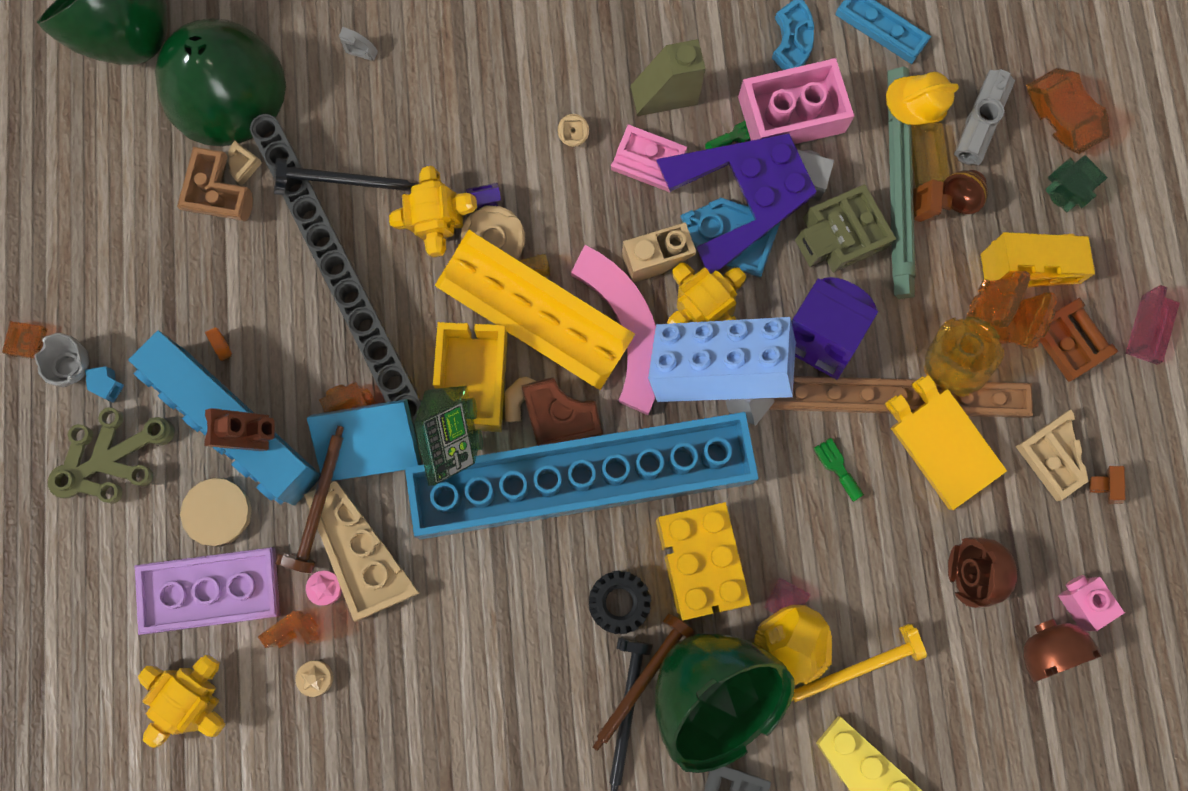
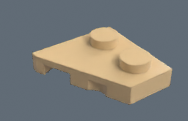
M1071 409L1015 446L1056 501L1065 499L1089 482L1086 467L1081 460L1082 448L1080 439H1075L1072 425L1075 416Z

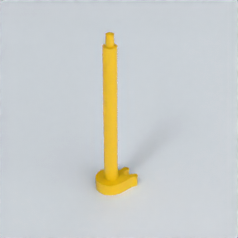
M912 624L900 627V632L906 644L794 689L792 701L798 702L910 655L915 661L926 658L927 653L918 629L914 628Z

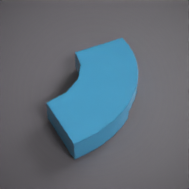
M793 0L779 10L775 16V20L781 28L782 41L773 52L772 59L782 70L804 66L813 48L814 21L812 14L804 0Z

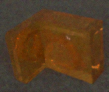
M293 611L259 635L258 638L265 648L277 645L281 649L298 637L295 633L298 630L307 644H313L320 639L316 633L319 630V626L309 613L303 614L302 611Z

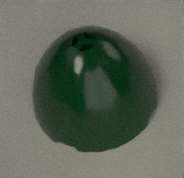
M56 0L39 17L37 23L54 40L75 53L113 64L136 65L150 60L162 48L168 27L166 0Z
M215 18L187 23L173 32L166 40L157 58L155 68L156 85L163 110L169 121L190 140L220 147L232 145L234 141L240 144L253 138L250 126L254 118L263 114L276 118L284 102L286 81L279 58L262 38L241 24ZM188 48L192 50L191 55L186 52ZM205 49V51L200 55V50Z
M697 634L675 644L667 653L660 666L655 689L656 720L662 741L670 758L685 772L702 773L724 767L748 753L746 746L761 733L768 736L782 720L791 704L795 680L786 666L767 650L755 643L724 634Z

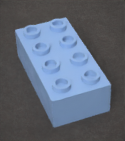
M791 317L656 324L648 379L657 402L793 397L796 341Z

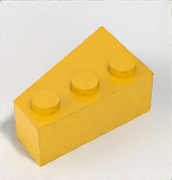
M1003 232L981 253L986 291L1081 284L1095 275L1088 236Z

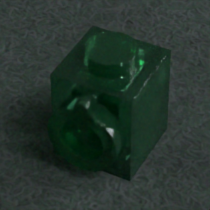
M1086 155L1077 162L1070 157L1047 177L1052 183L1045 191L1050 195L1053 203L1062 207L1067 213L1076 204L1082 209L1097 195L1093 190L1108 177Z

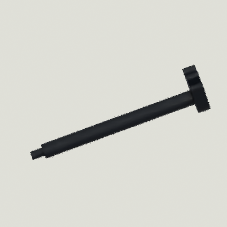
M276 158L274 194L284 195L287 178L407 191L412 186L417 185V183H410L404 179L287 167V159Z
M618 637L616 648L620 651L631 652L624 697L640 676L643 655H651L653 644ZM635 704L618 728L609 781L611 784L610 791H618V785L622 783Z

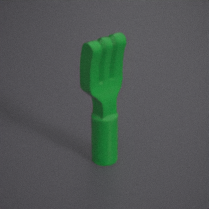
M743 121L735 125L732 132L725 133L706 142L705 148L711 149L727 146L736 141L739 143L750 141L746 122Z
M832 438L813 448L823 466L837 474L839 482L853 502L864 495L851 474L843 466L844 457Z

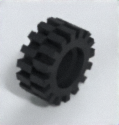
M613 571L603 575L593 585L589 595V610L596 624L603 630L614 634H627L638 629L647 620L646 618L651 609V595H649L646 584L638 576L627 571ZM615 589H624L632 596L633 607L625 616H615L607 609L606 598Z

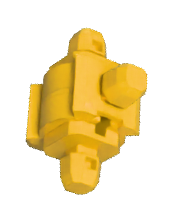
M434 166L422 167L419 173V184L412 186L411 194H402L403 207L389 214V223L395 229H408L423 239L429 256H443L446 251L445 238L452 237L455 228L463 227L462 215L475 211L477 209V200L470 193L457 194L443 184L440 179V173Z
M683 262L674 267L672 270L673 278L679 285L678 311L669 317L667 324L737 320L733 316L736 308V291L746 281V275L740 268H732L722 276L716 270L710 274L705 267L695 274V271Z
M205 655L192 666L194 670L191 668H179V670L163 671L156 666H146L138 675L139 682L149 691L142 701L150 706L146 715L153 721V723L148 725L143 734L142 740L152 748L159 747L169 738L170 734L176 735L200 731L209 737L219 735L225 727L223 718L213 711L219 703V699L212 696L216 688L208 681L213 679L219 669L220 663L210 655Z

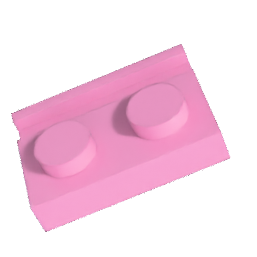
M627 125L614 161L611 164V170L670 192L656 160L685 154L687 146Z

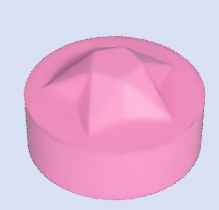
M318 571L311 575L306 583L307 597L317 605H331L342 594L335 573L330 571Z

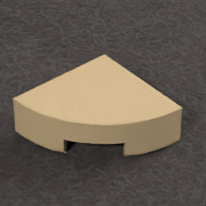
M236 141L232 143L228 152L230 174L240 186H243L262 162Z

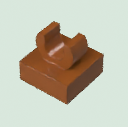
M932 179L913 189L914 220L922 222L935 215H940L942 209H952V196L943 194L944 182Z
M1109 466L1107 477H1091L1089 479L1090 493H1107L1108 504H1123L1126 500L1125 467Z

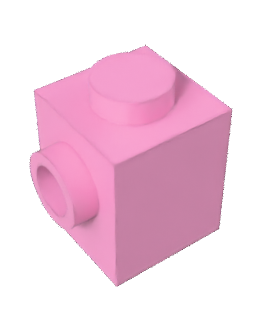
M1084 575L1078 576L1066 583L1068 589L1058 595L1076 624L1085 631H1098L1125 613L1101 577L1086 578Z

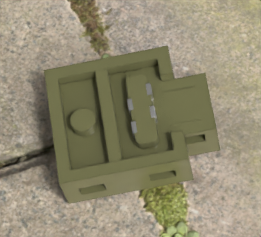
M864 184L810 207L803 217L808 228L800 232L795 242L809 267L827 261L834 273L887 249L896 240V237Z

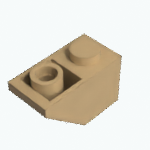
M686 222L623 241L622 256L633 283L661 275L696 255Z

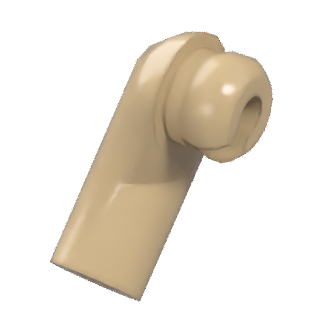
M529 377L519 378L506 389L504 393L505 422L521 421V404L525 401L521 385L536 382L534 379Z

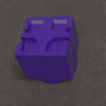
M834 277L818 278L792 320L796 341L795 357L838 380L879 312L872 298L860 287L849 281Z

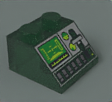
M467 386L425 390L414 423L428 486L436 485L475 464L478 450L483 449L481 429H475L474 419L477 418L475 398H469Z

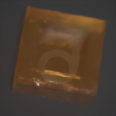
M10 321L2 353L8 356L35 360L34 355L42 349V338L46 336L48 329L39 325Z

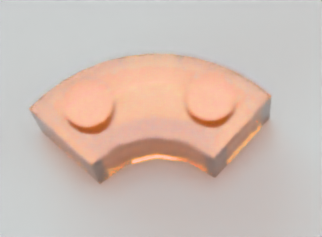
M1056 68L1026 85L1031 103L1039 119L1042 120L1046 117L1056 131L1052 136L1067 149L1081 154L1111 137L1107 109L1097 104L1088 95L1082 85L1079 73Z

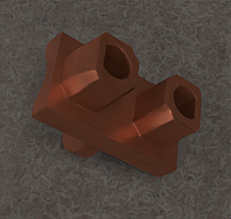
M214 408L205 410L207 434L204 446L262 452L269 450V440H273L275 435V421L273 418H269V415Z

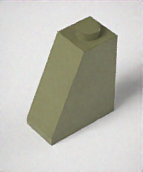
M698 39L666 45L631 84L630 89L637 116L698 105L706 70Z

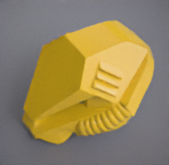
M790 605L780 609L759 624L754 643L767 650L786 666L795 680L794 686L800 682L808 684V682L811 683L819 679L828 667L832 665V635L829 625L823 616L806 605Z

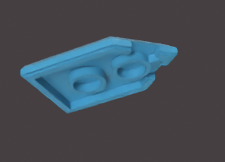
M719 198L710 202L709 205L680 215L682 222L687 224L695 248L755 220L749 207L724 198ZM780 223L726 266L731 268L738 267L745 273L761 278Z

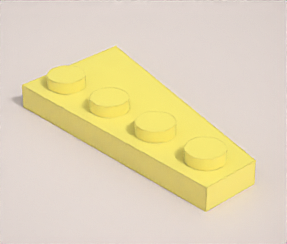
M839 716L816 742L849 791H922Z

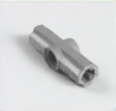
M1002 69L990 70L987 73L973 109L966 118V126L954 152L958 161L967 165H979L983 161L996 126L1004 116V107L1015 82L1011 73ZM980 114L985 115L989 120H985Z

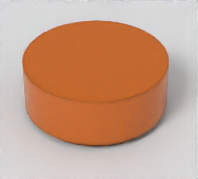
M214 327L205 332L220 361L232 357V352L219 328Z

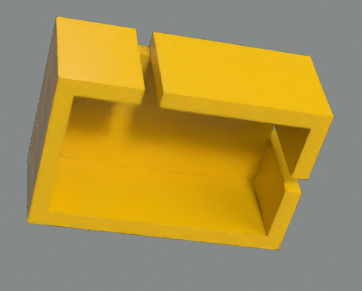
M437 322L433 386L437 392H432L430 421L435 419L436 425L433 427L440 429L437 415L462 404L467 431L502 432L508 340L505 325L475 324L474 331L477 339H471L472 333L468 323Z
M726 502L657 518L656 524L662 550L670 549L671 547L673 553L667 554L664 559L677 615L681 621L713 614L712 606H714L716 613L751 605Z

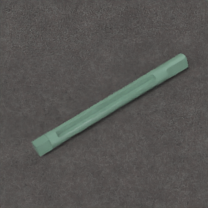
M907 67L888 70L887 87L896 79L910 76V70ZM888 108L891 230L896 237V240L892 243V278L894 282V296L898 299L915 297L916 277L911 125L898 121Z

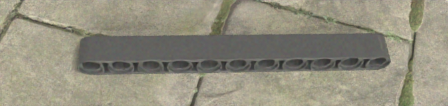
M268 114L259 115L254 118L250 131L273 178L275 177L276 158L288 157L287 167L303 168L276 118ZM275 131L272 136L263 138L266 133ZM287 178L285 192L282 196L386 403L407 399L408 405H416L417 412L412 417V423L414 428H418L426 419L425 407L310 181ZM302 184L299 190L290 192L292 186ZM308 211H316L312 218L303 219ZM330 237L327 245L317 247L320 239ZM344 265L341 273L336 275L330 274L334 266ZM351 292L359 293L354 302H344L347 294ZM367 319L373 320V325L369 330L364 332L358 331L362 321ZM381 347L388 349L387 355L383 359L373 360L372 357L375 350ZM391 377H402V383L398 388H387V382Z

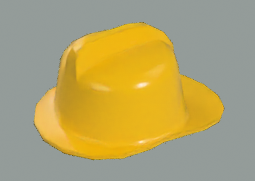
M939 72L902 77L894 80L889 85L886 93L887 106L891 114L898 121L907 125L936 123L942 121L947 115V110L954 102V93L959 89V85L951 84L947 77Z

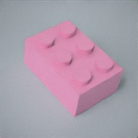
M836 58L743 79L738 96L751 141L789 133L794 145L846 133L854 118Z

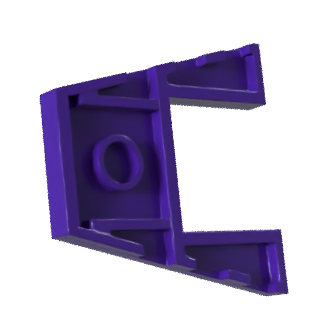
M789 133L656 160L670 192L727 165L730 166L755 220L696 247L704 267L708 269L710 274L715 270L720 271L728 263L734 261L743 251L757 240L759 241L768 231L781 221H784L817 193Z

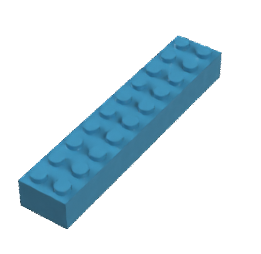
M746 412L473 456V464L450 475L449 469L456 465L441 473L437 472L438 467L445 464V461L434 466V468V463L405 468L414 537L420 540L751 485L759 479ZM453 461L446 464L445 468L453 465Z

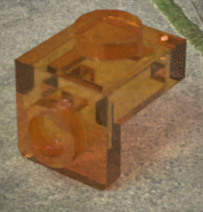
M357 382L346 387L344 385L335 386L326 391L325 397L319 399L324 412L350 409L358 404L360 407L376 404L368 388L363 390Z

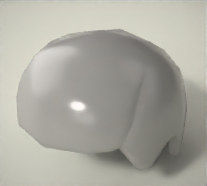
M55 333L42 338L43 347L34 355L38 365V374L48 384L59 387H67L80 381L86 374L85 370L89 368V354L80 341L62 333Z

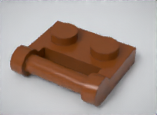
M1080 297L1031 327L1068 382L1118 352L1113 343L1109 345L1084 310L1085 304ZM1069 315H1072L1074 320L1077 322L1079 327L1082 329L1084 334L1087 336L1089 341L1096 349L1097 353H1093V351L1088 346L1084 338L1081 336V334L1076 329L1072 321L1069 319Z

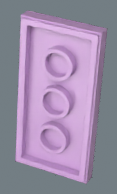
M275 548L135 565L138 635L280 617Z

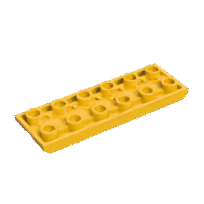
M469 229L435 283V286L495 325H505L508 333L599 390L602 389L636 335Z

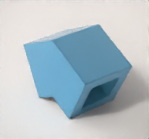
M107 366L86 369L87 390L114 403L124 387L123 384L115 380V371Z

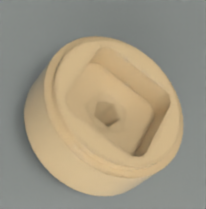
M569 114L559 122L558 136L568 146H579L588 138V123L580 115Z
M323 661L306 662L299 668L296 674L298 690L309 697L326 693L333 683V672L329 665Z

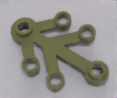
M105 408L98 417L102 427L90 460L81 465L80 462L85 445L92 441L93 432L89 427L81 424L72 426L68 431V439L71 445L64 465L53 469L48 477L50 492L56 497L65 499L74 497L81 492L97 496L102 502L110 504L118 502L123 494L122 488L118 484L111 482L98 484L85 480L97 472L128 479L137 486H147L153 479V472L150 468L143 465L132 467L117 463V461L149 443L160 446L168 444L175 434L173 424L161 417L151 418L145 423L143 431L110 448L117 428L123 423V414L114 408ZM114 413L115 420L112 423L108 424V415ZM159 424L161 431L153 436L152 429L155 425ZM80 430H84L85 435L83 439L78 441L76 438L77 433ZM144 470L145 478L138 482L136 475L139 471ZM67 475L68 483L62 487L61 479ZM113 487L114 495L107 499L106 491L108 488Z

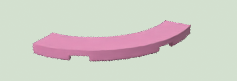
M584 245L571 272V276L593 289L611 307L618 323L636 334L627 347V373L618 402L649 415L655 400V395L648 379L656 329L652 313L639 289L627 274L603 254Z

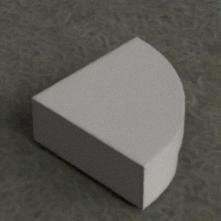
M342 27L339 38L345 52L374 61L378 53L376 47L359 33Z

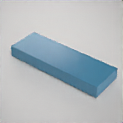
M844 0L835 13L836 16L911 65L931 38L929 34L876 0Z

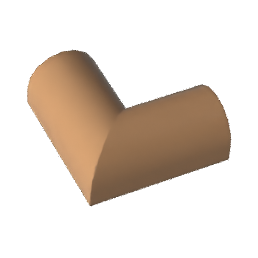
M193 147L177 205L180 210L246 221L252 211L253 197L248 187L221 183L228 159L225 152Z

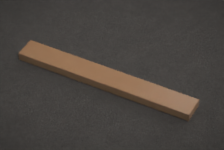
M794 376L793 397L774 398L775 402L769 410L892 414L886 407L885 402L895 395L897 397L902 395L905 398L911 412L925 402L911 385L916 380L839 377L836 380L832 377ZM933 380L938 392L949 389L967 416L1030 418L1033 416L1032 383Z

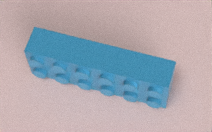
M159 330L128 359L137 368L133 374L148 387L152 386L160 393L158 397L173 410L176 408L185 415L182 419L196 432L201 431L205 436L207 434L205 410L214 408L254 413L182 346ZM276 432L274 439L269 440V450L263 452L212 447L221 455L225 454L230 459H235L231 465L246 478L250 477L255 482L259 481L260 484L256 488L269 500H275L280 505L283 502H287L295 506L320 478V473Z

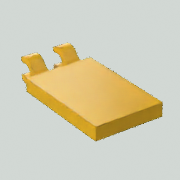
M929 375L922 376L911 384L925 402L919 408L911 412L908 402L902 395L898 397L895 395L885 402L888 410L898 421V423L891 427V430L947 508L955 510L1007 472V470L949 389L938 392L932 378Z

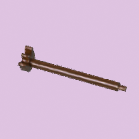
M337 425L335 435L331 437L298 553H292L291 555L288 553L278 554L275 562L276 565L299 572L313 573L316 562L309 559V555L344 439L342 437L344 427Z
M668 613L663 620V623L671 627L672 631L597 735L598 740L593 745L595 750L598 751L603 743L607 744L660 669L670 649L682 637L685 639L693 636L695 633L691 627L676 616Z

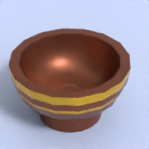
M958 171L948 176L944 181L943 194L952 196V209L962 214H973L979 212L986 203L988 196L987 181L979 171Z

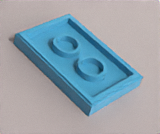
M407 399L313 414L307 417L320 474L331 437L335 435L337 425L344 427L342 433L344 439L331 481L405 470L406 467L422 465Z

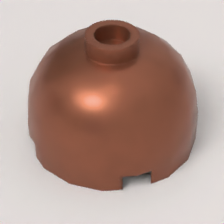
M978 537L962 539L961 545H955L952 548L948 560L950 582L956 580L959 592H954L957 598L966 606L974 608L988 607L1006 600L1014 591L1017 582V567L1010 551L993 539Z
M1054 619L1034 626L1037 633L1030 637L1024 646V661L1033 682L1102 656L1088 632L1080 626L1071 623L1057 625Z

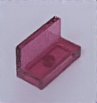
M1159 285L1142 295L1125 353L1156 365L1164 361L1180 305L1177 301L1165 298L1166 286Z

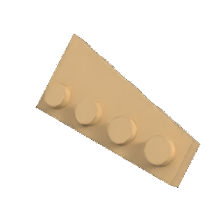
M332 482L317 529L354 622L420 594L419 590L339 482ZM316 489L304 494L309 509L311 508Z

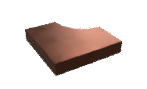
M554 377L521 385L537 446L603 434L594 400L580 401L568 397L559 389Z

